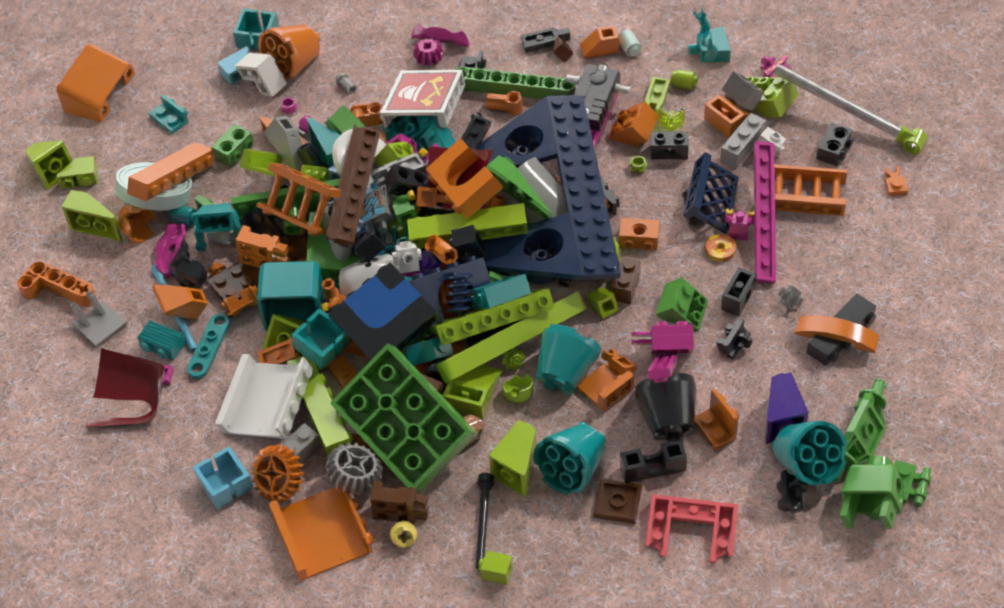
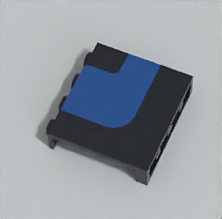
M391 263L380 267L377 274L372 278L366 279L360 288L350 292L342 303L336 304L331 309L332 311L328 313L370 361L387 343L395 346L401 352L439 320L435 309Z

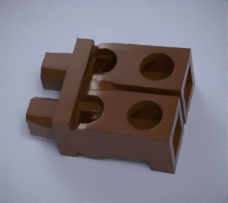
M374 481L370 498L373 520L408 521L415 525L416 520L427 521L429 506H427L428 495L417 494L416 487L393 489L383 487V482Z

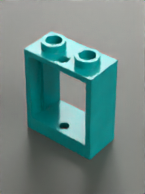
M525 274L507 277L472 289V293L468 294V297L472 298L469 304L473 310L490 308L530 294L531 291Z

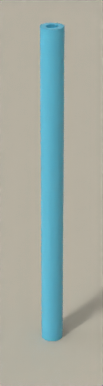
M153 265L151 269L158 284L168 285L163 274L157 269L156 265ZM174 316L181 333H184L190 352H195L197 346L184 318Z

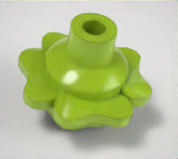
M512 348L510 352L506 351L504 353L505 356L502 363L505 365V369L516 370L518 367H523V362L526 359V356L523 355V350Z

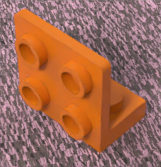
M605 363L582 380L577 389L605 412L634 390V375L629 370L620 375Z
M713 389L710 396V408L695 416V425L716 451L736 440L739 416L734 408L731 409L727 404L724 395L719 394L716 389Z

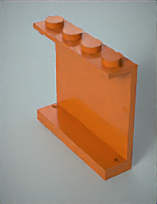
M333 487L282 508L279 507L277 500L269 503L271 514L300 581L373 552L371 544H374L373 537L370 532L366 533L364 527H367L363 515L358 516L357 510L359 508L355 498H350V491L346 490L343 493L342 488L336 489V487Z

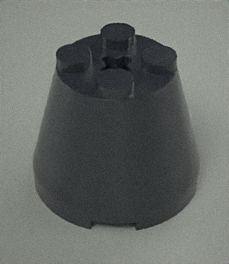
M673 373V377H668L667 381L655 383L654 379L649 380L647 378L635 386V400L654 440L673 442L680 440V437L695 433L696 383L692 375Z

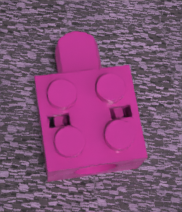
M677 321L675 325H668V322H655L656 325H652L650 331L631 332V337H651V339L631 340V345H651V354L692 353L694 350L693 324H688V321Z

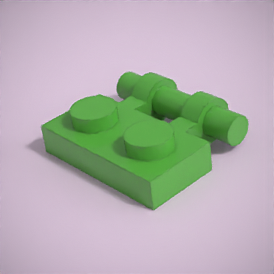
M896 460L894 466H896L905 485L903 503L906 504L908 497L914 498L913 504L915 506L921 507L927 497V485L930 484L932 479L930 476L931 469L924 467L922 473L918 474L915 473L916 465ZM912 482L919 483L917 489L911 488Z

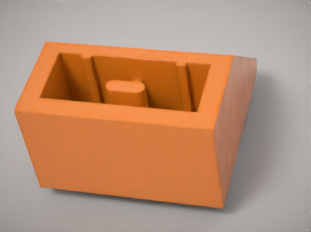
M717 95L705 104L704 119L730 138L750 113L747 110L743 111L738 108L735 101L733 102L724 96Z
M646 102L635 104L627 110L624 109L618 113L617 120L610 129L611 132L608 139L632 146L643 144L648 141L659 115Z

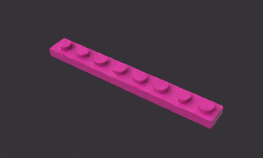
M755 141L754 240L756 282L774 284L776 282L774 143Z
M677 353L656 355L648 369L649 380L654 379L655 383L667 381L677 364Z

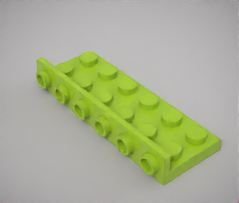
M536 289L531 291L530 294L490 308L467 312V314L464 313L446 319L443 322L430 326L428 331L439 336L441 344L446 345L553 309L554 303L549 289Z

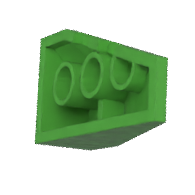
M499 155L487 165L486 168L503 186L501 190L520 203H524L526 207L545 220L552 218V213L516 166L513 165L514 162L508 157L503 158Z

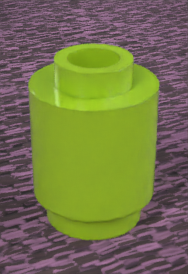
M679 69L672 72L671 85H675L676 88L689 90L697 87L698 76H696V72Z

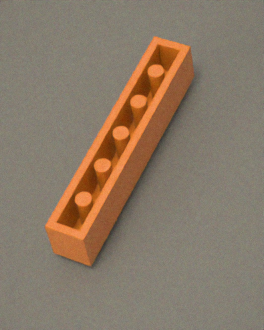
M195 142L128 177L127 194L143 201L150 200L209 168L214 161V149Z

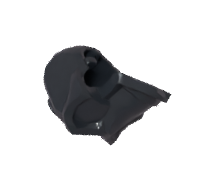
M183 240L177 254L169 264L171 267L170 275L182 287L199 289L206 282L207 270L197 260L190 259L188 243Z

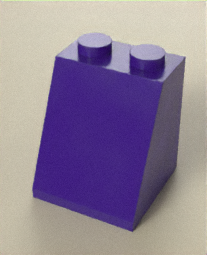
M792 372L780 373L771 378L764 438L765 444L773 443L778 433L786 426L804 423L808 420L809 412Z

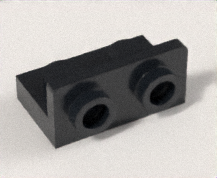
M256 207L239 219L242 226L251 228L252 233L259 235L268 234L271 237L275 235L279 236V238L285 235L273 216L264 214L261 208Z

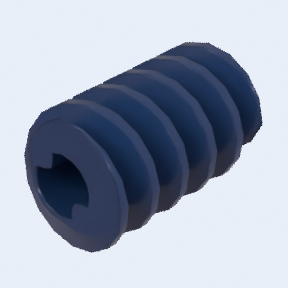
M450 272L453 275L447 277V280L453 283L447 285V288L451 289L452 292L446 293V296L451 297L452 300L446 301V304L452 307L446 309V312L466 313L465 311L471 309V306L466 303L472 301V298L466 296L472 293V290L466 288L472 285V282L468 281L467 278L472 277L473 274Z

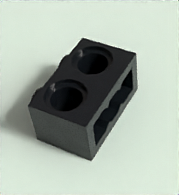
M831 122L817 148L816 159L838 166L840 160L844 161L846 157V149L851 148L854 138L851 137L852 129Z
M393 164L384 176L389 194L400 196L406 195L408 191L413 190L415 194L414 201H416L417 187L430 188L425 172Z

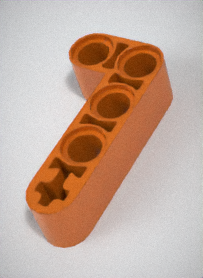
M41 261L31 264L17 281L20 292L25 299L35 298L44 288L81 306L89 307L92 306V303L87 297L86 292L90 290L95 295L90 283Z

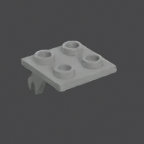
M89 290L86 292V295L94 309L84 315L75 302L70 304L78 318L72 325L93 345L98 347L126 326L127 321L104 301L99 303L96 296Z

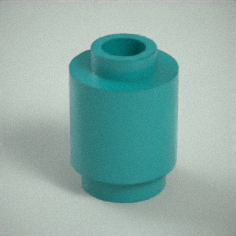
M182 206L169 210L168 216L173 222L191 227L195 223L194 214L197 211L195 208Z

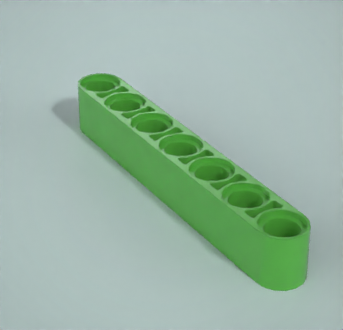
M458 67L455 69L462 70L465 91L507 95L509 92L516 91L521 94V97L543 99L546 96L574 95L576 91V84L566 82V78L469 67Z

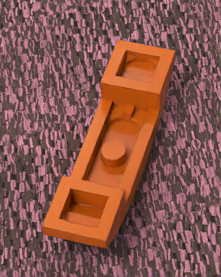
M819 315L800 316L795 335L813 338L815 335L853 343L855 344V349L875 353L880 336L857 323Z

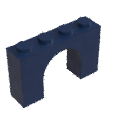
M473 255L464 258L465 262L459 264L458 261H455V263L448 264L445 269L441 270V267L429 270L430 274L423 275V273L411 276L412 280L408 282L438 314L439 320L434 324L445 321L439 303L438 292L442 282L447 277L453 275L450 272L473 274L472 277L467 278L468 281L472 282V285L466 287L470 290L491 283L483 257L476 258Z

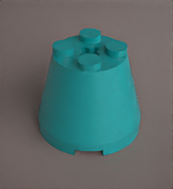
M550 324V327L545 328L542 333L536 379L544 383L543 387L545 389L554 391L556 388L567 395H572L573 391L599 358L602 350L599 343L591 337L586 339L583 335L576 333L577 330L574 328Z
M816 420L794 425L790 424L778 433L772 443V449L777 460L796 478L806 484H829L840 475L846 464V461H844L845 445H847L845 436L836 425L829 422Z
M580 422L575 426L542 439L534 449V464L538 465L544 475L543 481L555 491L565 495L581 492L590 482L605 454L606 438L593 427Z

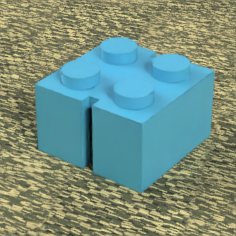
M230 446L213 455L217 471H214L210 458L193 466L197 481L216 509L233 501V496L236 495L238 498L254 489L249 473Z

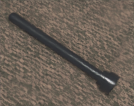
M480 473L477 480V485L481 490L475 564L477 569L480 559L485 557L489 490L494 486L495 479L491 473Z

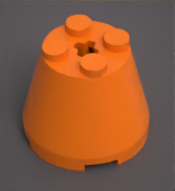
M306 24L273 27L261 33L258 41L259 53L271 55L275 59L278 69L283 73L284 79H290L296 76L315 57L319 56L320 35Z

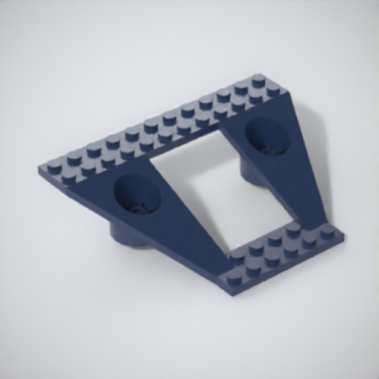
M583 95L546 96L482 141L477 150L494 148L489 163L500 155L503 158L508 157L511 159L516 168L534 157L542 165L545 161L557 158L567 214L528 224L527 234L484 239L487 260L485 261L487 271L525 274L528 282L540 285L552 283L558 278L572 280L618 279L621 272ZM443 210L441 215L451 214L456 211ZM457 258L456 261H458L459 264L463 263L461 259Z

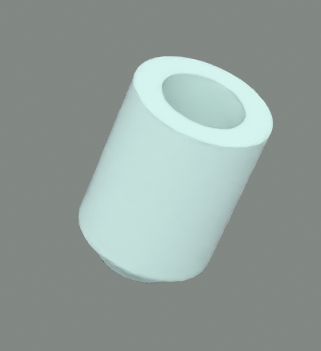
M624 30L618 34V44L628 57L637 56L642 46L632 31Z

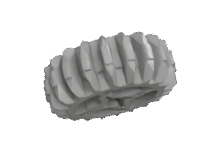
M349 442L345 446L340 444L338 448H334L328 455L325 465L326 477L330 478V484H335L336 489L342 488L343 493L346 490L350 491L351 495L354 492H357L359 495L363 491L368 493L373 488L374 481L380 482L383 472L382 460L378 459V455L373 453L372 448L366 449L365 444L362 447L358 446L357 442L354 445H351Z

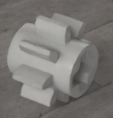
M789 285L788 288L782 287L778 293L781 296L779 302L789 309H793L794 306L800 307L804 301L801 298L803 292L792 285Z

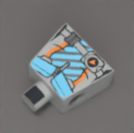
M386 185L365 195L360 215L365 225L371 222L382 234L388 231L387 224L396 219L393 209L395 195L388 193Z

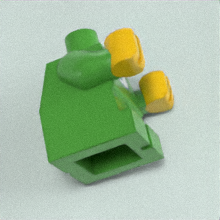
M413 190L408 191L406 195L396 196L393 199V209L400 227L405 226L408 219L417 217L420 210L416 204L411 205L409 202L410 200H415Z

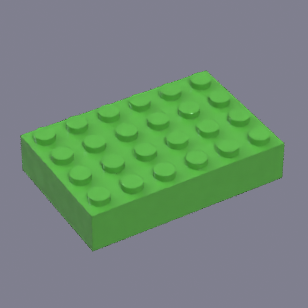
M388 343L330 402L409 489L410 487H416L417 493L422 492L478 434L395 346Z

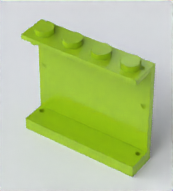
M244 149L240 167L275 177V173L268 170L269 164H282L283 158L279 153ZM302 165L301 173L321 182L329 181V168Z

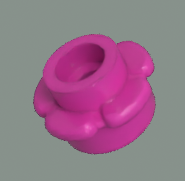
M291 97L284 98L281 101L280 110L282 112L290 114L298 108L295 100Z

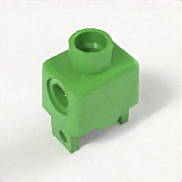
M874 455L869 457L867 465H851L849 467L841 490V496L844 501L840 517L847 529H853L856 514L867 515L870 520H882L886 529L893 528L895 516L901 514L905 485L896 466L893 465L890 459Z

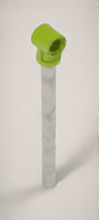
M780 64L774 70L773 74L896 138L895 142L903 143V148L907 152L915 155L919 154L928 139L927 134L923 130L918 128L909 130L905 125L901 128Z

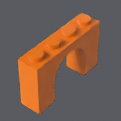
M460 138L429 165L426 170L430 173L428 178L445 195L444 198L453 205V209L459 215L463 213L467 218H470L498 193L503 186L486 167L482 168L468 182L456 186L459 176L478 159Z

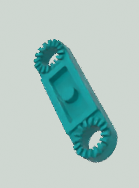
M217 313L210 318L187 367L191 378L201 379L207 375L230 327V320L226 314ZM217 320L225 321V323L220 326L215 325ZM198 366L203 367L202 371L198 373L193 372L194 368Z

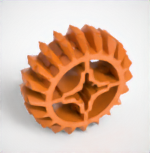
M280 444L270 445L260 450L259 455L254 456L256 462L251 464L254 467V470L250 472L254 475L251 481L253 483L256 482L254 489L260 490V496H265V500H277V502L286 501L290 497L295 496V492L300 490L298 484L304 482L300 477L305 473L301 472L300 468L303 464L298 463L300 457L295 456L294 450H289V447Z

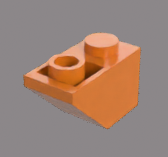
M615 25L597 28L580 43L583 58L618 53L619 37Z

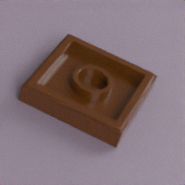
M600 479L593 518L636 524L642 485Z

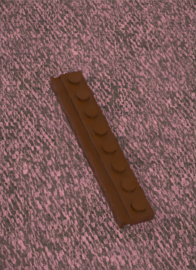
M354 124L338 186L341 193L339 198H335L325 241L329 239L333 240L334 243L353 247L380 130L364 126L360 128Z

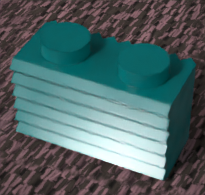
M149 320L137 337L142 350L157 353L162 359L169 358L174 360L186 344L184 333Z

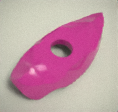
M418 24L411 34V39L423 40L425 38H433L434 40L453 42L458 46H466L467 48L470 45L463 31L453 33L445 28H425Z
M185 224L167 225L163 237L157 242L155 265L167 278L171 276L170 262L177 254L181 241H186ZM175 247V251L172 252V253H169V251L171 250V248Z

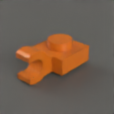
M417 187V207H436V202L445 204L449 202L444 198L445 195L437 194V188Z

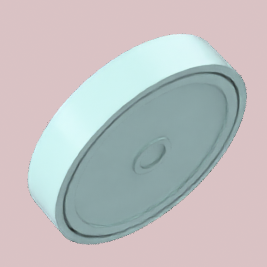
M154 163L130 164L121 168L116 174V195L127 204L138 208L171 210L184 206L191 198V178L148 201H143L127 194L128 177Z

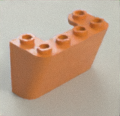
M91 43L87 44L78 58L75 59L74 64L66 72L62 81L57 85L56 91L63 111L68 114L102 122L110 111L107 97L121 77L124 85L129 83L135 74L133 65Z

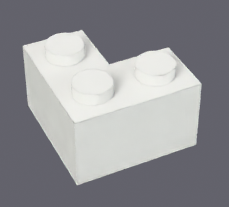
M248 53L235 65L242 79L254 81L260 93L264 96L273 97L287 84L283 73L276 65L275 59L269 54Z

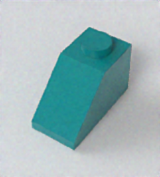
M439 337L404 348L405 356L413 366L454 355L451 343L442 345Z

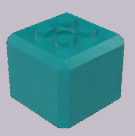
M316 261L265 262L260 266L257 303L265 331H268L273 314L297 318L307 322V319L319 308L322 310L321 304L325 303V292L322 288L323 279L320 265Z

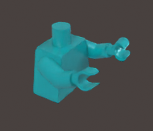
M703 8L698 14L694 11L693 14L698 19L701 27L699 33L696 34V43L687 44L688 55L699 54L701 62H730L731 49L724 26L711 29Z
M230 203L203 205L194 214L195 223L193 230L196 250L206 251L205 247H207V244L204 241V233L233 230L234 236L237 238L242 224L239 222L237 211L231 209Z

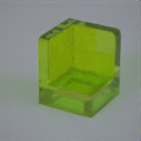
M661 107L659 109V123L669 132H672L684 125L685 110L680 109L677 112L671 110L668 112Z

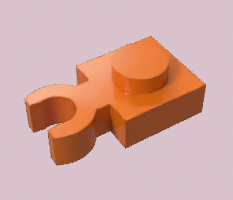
M898 166L895 169V173L890 172L888 167L885 170V176L887 177L885 178V184L889 196L908 194L905 177L899 176L900 168Z
M610 348L609 352L603 350L601 358L609 362L608 365L620 375H623L628 370L631 373L636 372L638 365L626 356L618 355L616 350Z

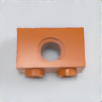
M621 218L619 247L627 249L643 248L645 250L658 249L660 220Z

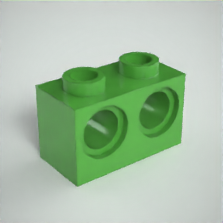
M234 124L211 146V149H214V159L231 167L241 159L244 149H251L253 147L252 133Z

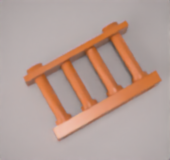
M270 163L268 170L275 173L274 184L268 202L257 203L256 207L263 209L262 212L264 214L276 215L307 229V233L310 235L319 236V234H326L327 230L321 228L320 224L327 202L331 197L339 198L341 190L283 164ZM287 178L290 180V187L283 209L275 207L282 181ZM303 185L306 191L298 215L295 216L289 212L298 186ZM318 192L321 198L313 223H310L304 219L313 193Z
M775 165V211L844 216L846 199L840 198V184H846L847 170ZM783 179L794 180V195L782 194ZM802 181L813 182V196L801 195ZM821 182L833 183L832 198L820 197Z

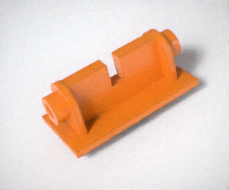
M250 285L239 291L240 300L236 294L223 299L220 305L223 310L227 309V312L224 314L234 317L242 313L241 309L247 306L249 308L258 304L257 287Z

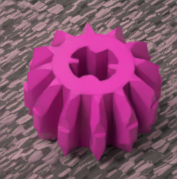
M425 38V40H419L414 45L413 56L418 64L422 63L423 67L426 64H429L431 67L432 63L438 65V60H442L443 47L440 45L439 40L435 41L433 38L430 40Z

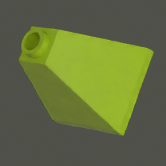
M62 140L36 142L24 150L47 190L59 183L57 174L73 161Z

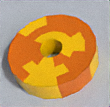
M725 234L713 235L706 241L705 252L714 261H728L736 254L735 240Z

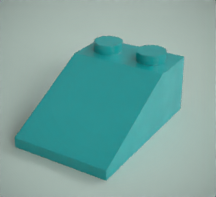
M311 117L306 118L313 147L317 150L321 161L326 163L329 168L334 165L332 156L333 145L340 134Z

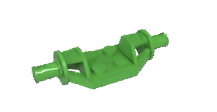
M875 379L871 389H863L859 393V399L853 407L856 413L844 435L847 442L844 458L846 464L840 475L833 482H839L844 470L848 471L851 465H860L867 462L869 457L874 455L886 430L883 409L886 407L887 401L882 394L887 384L882 379Z

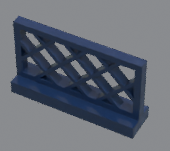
M705 152L694 164L683 216L688 219L694 216L725 234L728 232L729 224L725 222V211H722L719 204L723 203L725 209H733L739 177L712 162V155ZM709 168L713 169L716 175L713 176ZM725 177L730 179L732 181V184L729 185ZM715 179H719L723 186L719 187ZM707 181L711 182L713 189L709 188ZM722 190H726L729 198L724 196ZM714 192L717 193L720 200H716L715 196L713 195ZM705 194H707L711 202L707 203L704 198ZM710 206H714L717 211L716 214L712 212ZM704 208L708 216L701 213L700 209ZM717 217L721 218L723 225L718 222Z

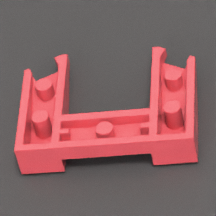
M652 494L646 547L652 545L661 551L660 556L666 558L671 520L714 525L710 563L717 562L716 558L727 554L729 557H733L738 504Z

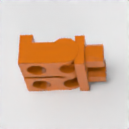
M243 225L236 238L239 263L260 268L265 262H290V257L286 256L288 245L280 243L279 236L273 235L271 237L268 234L259 235L252 233L250 227Z

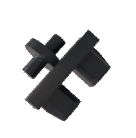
M738 319L736 324L728 323L725 327L727 338H719L716 342L718 350L726 352L727 357L730 359H734L739 350L750 348L753 343L750 338L751 333L745 329V322L742 319Z
M783 470L780 472L781 480L776 483L778 492L782 493V498L777 501L778 508L785 512L791 509L800 512L803 510L802 493L808 490V484L800 481L794 475L788 473L787 470Z

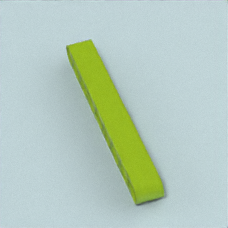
M577 291L554 303L553 309L529 316L437 364L436 367L444 383H447L542 333L545 328L550 327V324H559L587 308Z

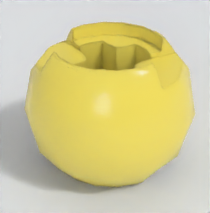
M407 521L397 522L390 532L391 541L400 548L410 547L417 538L415 526ZM405 531L407 534L402 538V532Z

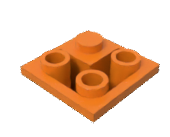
M153 284L152 286L164 315L196 320L208 305L201 289Z

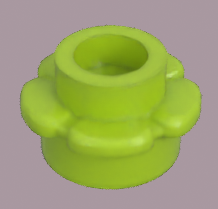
M634 156L629 166L631 171L641 173L645 171L648 164L644 157Z

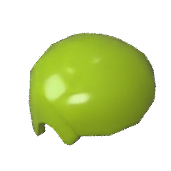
M526 374L524 378H519L515 375L511 380H507L502 385L504 397L516 403L527 401L533 394V378Z

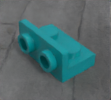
M163 94L161 96L162 104L150 111L149 117L168 132L174 134L189 123L188 112L184 107L178 106L172 98H168Z

